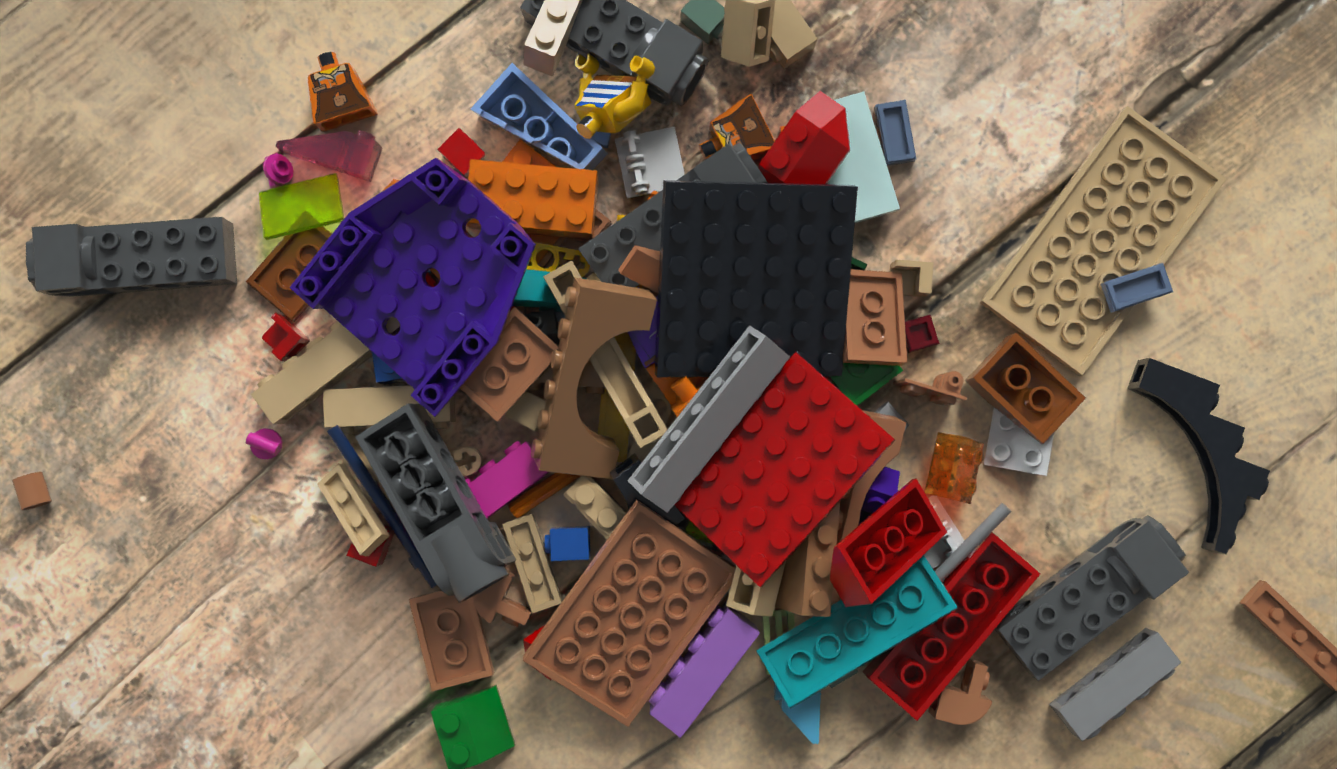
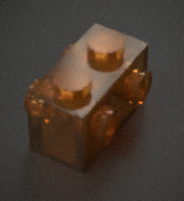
M938 432L925 494L971 504L972 496L977 488L976 478L979 465L983 461L984 443L963 436Z

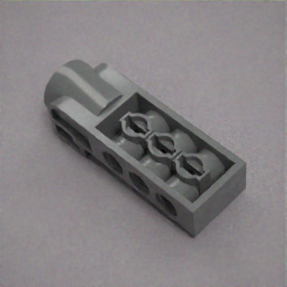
M524 0L520 10L525 22L532 26L534 25L545 0ZM582 0L566 47L581 54L586 59L589 53L598 60L599 67L615 76L637 77L638 74L630 69L632 58L637 55L641 58L649 59L655 66V72L650 78L646 79L645 84H648L647 94L651 99L663 105H669L673 101L682 107L696 90L709 62L708 58L702 55L703 41L668 19H665L664 22L659 21L626 0Z
M740 142L734 146H731L730 143L676 180L768 183ZM663 190L578 248L601 282L634 288L639 285V283L620 274L618 269L635 245L660 251Z
M209 217L89 227L79 224L32 227V238L26 242L28 280L37 292L62 297L237 284L233 223L224 217Z
M408 403L356 436L360 447L432 578L445 594L455 596L458 603H461L509 575L505 567L516 561L515 556L497 524L489 522L428 412L421 404Z
M1147 515L1142 519L1133 518L1127 520L1016 603L998 624L995 631L1026 671L1039 681L1147 598L1156 599L1186 576L1189 571L1181 562L1185 559L1186 554L1166 528L1154 518Z

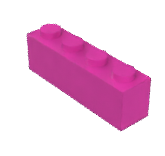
M519 440L503 451L506 457L498 463L493 459L478 470L481 475L471 482L469 478L465 479L487 519L550 473L538 470L534 458H531V444L529 442L521 444Z

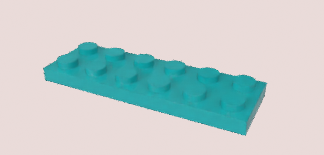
M923 555L872 604L845 607L843 601L840 600L831 605L830 617L813 616L756 651L788 707L791 709L957 610L958 607Z

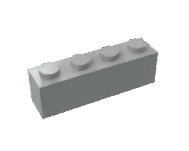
M1145 628L1049 705L1074 736L1081 741L1091 739L1101 731V726L1107 721L1117 719L1126 711L1125 707L1131 702L1147 696L1151 690L1150 687L1155 683L1171 677L1175 672L1174 668L1181 664V661L1158 632Z

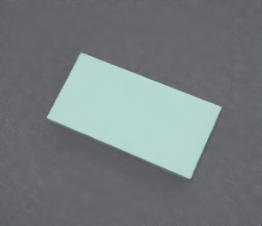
M865 92L834 100L846 108L851 151L827 184L858 186L855 223L898 211L900 209Z

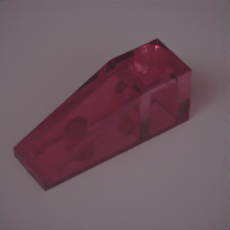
M358 130L357 134L342 131L277 141L275 146L285 155L368 182L372 181L383 149L375 140L376 137L361 130Z

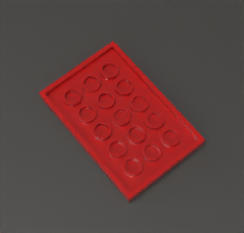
M795 352L784 364L782 370L765 388L761 397L754 402L743 416L741 422L725 439L720 449L706 463L701 473L684 491L680 500L674 505L759 587H763L895 442V439Z

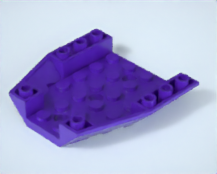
M434 158L349 212L289 288L313 309H325L412 386L415 390L411 396L436 417L498 343L536 244L513 218L473 183L438 158ZM471 219H477L480 222L481 231L478 236L472 238L466 232V225ZM432 268L436 269L440 274V282L435 287L430 286L426 281V274ZM391 317L396 318L400 323V331L395 336L391 335L386 328L387 321Z

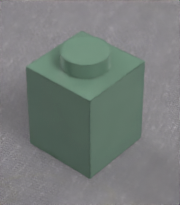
M690 0L681 10L680 22L705 43L709 44L714 37L718 40L723 35L724 7L716 0Z

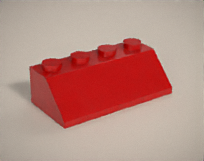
M917 478L910 480L833 548L830 581L845 607L872 604L947 533Z

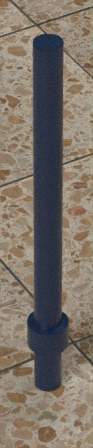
M336 425L329 429L327 433L409 554L408 560L413 568L419 569L431 588L435 587L437 584L401 519L340 427Z

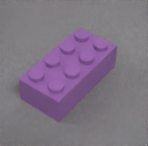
M727 602L722 607L716 606L707 619V627L703 632L700 630L697 632L688 645V652L684 657L680 656L670 669L669 677L665 682L661 681L650 696V715L680 738L760 634L752 621L736 609L727 607Z

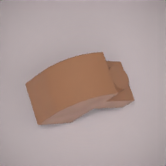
M508 571L509 575L473 596V603L478 614L490 624L499 613L503 615L501 619L504 622L518 627L519 624L526 625L532 614L530 608L506 597L516 575Z
M969 659L966 664L961 687L957 688L947 685L930 705L929 713L935 719L957 725H967L980 720L988 712L992 704V700L981 694L982 690H986L989 683L988 666L980 661Z

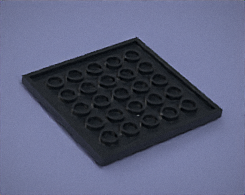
M663 180L655 355L656 377H709L749 325L766 335L790 358L797 352L823 376H842L858 186Z

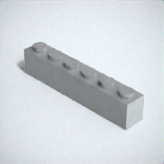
M749 325L631 475L628 482L642 496L668 513L673 505L680 500L682 494L692 481L701 473L703 467L714 453L720 449L722 443L732 430L741 422L743 416L754 402L761 397L765 388L782 370L790 356L766 335Z

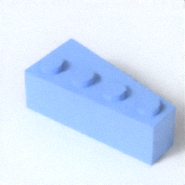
M513 63L508 66L470 109L478 116L575 169L593 170L608 154L592 137L586 139L581 136L576 128L577 123Z

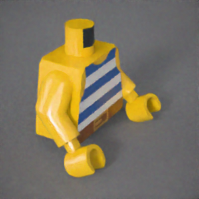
M589 53L587 54V59L581 54L577 55L575 66L583 72V78H580L579 98L575 102V110L581 119L576 128L584 138L590 139L596 132H620L652 103L647 94L648 84H645L646 79L650 78L655 72V66L649 59L641 58L637 55L632 58L630 69L638 74L637 77L597 74L592 79V75L599 69L598 60Z

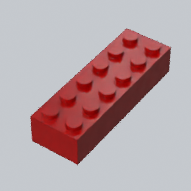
M991 532L942 582L957 605V610L876 657L862 672L870 681L918 721L1041 573Z

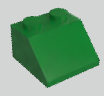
M497 685L439 703L431 711L448 769H466L481 764L516 745Z

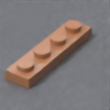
M1259 580L1239 603L1330 689L1337 691V648L1266 581Z

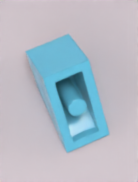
M774 682V700H779L782 711L812 744H819L821 691L790 709Z

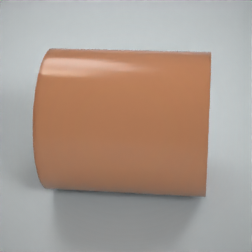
M43 472L30 473L12 480L21 510L33 509L52 502Z

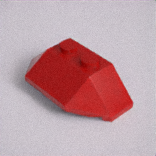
M821 91L801 106L793 114L758 165V169L768 183L827 184L851 151L846 108Z

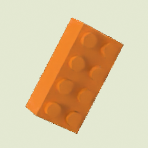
M470 159L468 180L513 218L527 234L593 239L599 183L597 170ZM471 219L467 223L470 229L481 230L480 222L477 219Z

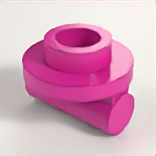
M272 154L264 158L263 170L268 178L271 189L281 188L283 184L292 179L294 173L293 166L285 156Z
M264 428L255 433L250 432L245 441L246 444L250 445L252 453L260 459H272L282 449V438L273 429Z

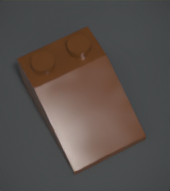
M1017 333L1006 336L965 379V382L989 404L1041 444H1044L1086 399L1081 392Z

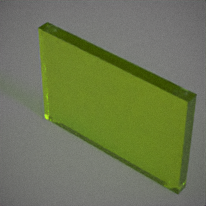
M337 173L259 192L263 234L266 240L339 223L344 220Z

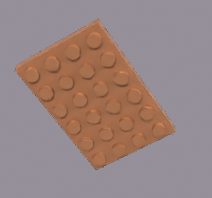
M636 499L523 655V661L629 727L730 589L736 567Z

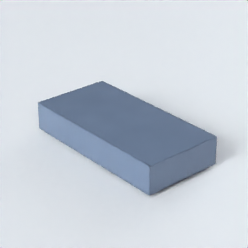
M906 100L876 104L874 111L880 144L887 166L915 162L916 153Z
M1163 263L1101 283L1111 313L1173 292Z

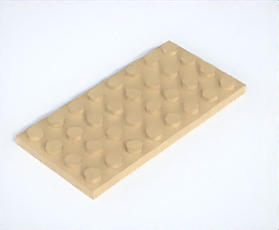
M1126 106L979 303L1076 375L1082 376L1133 307L1130 306L1111 313L1101 283L1160 263L1165 264L1227 179L1137 112Z

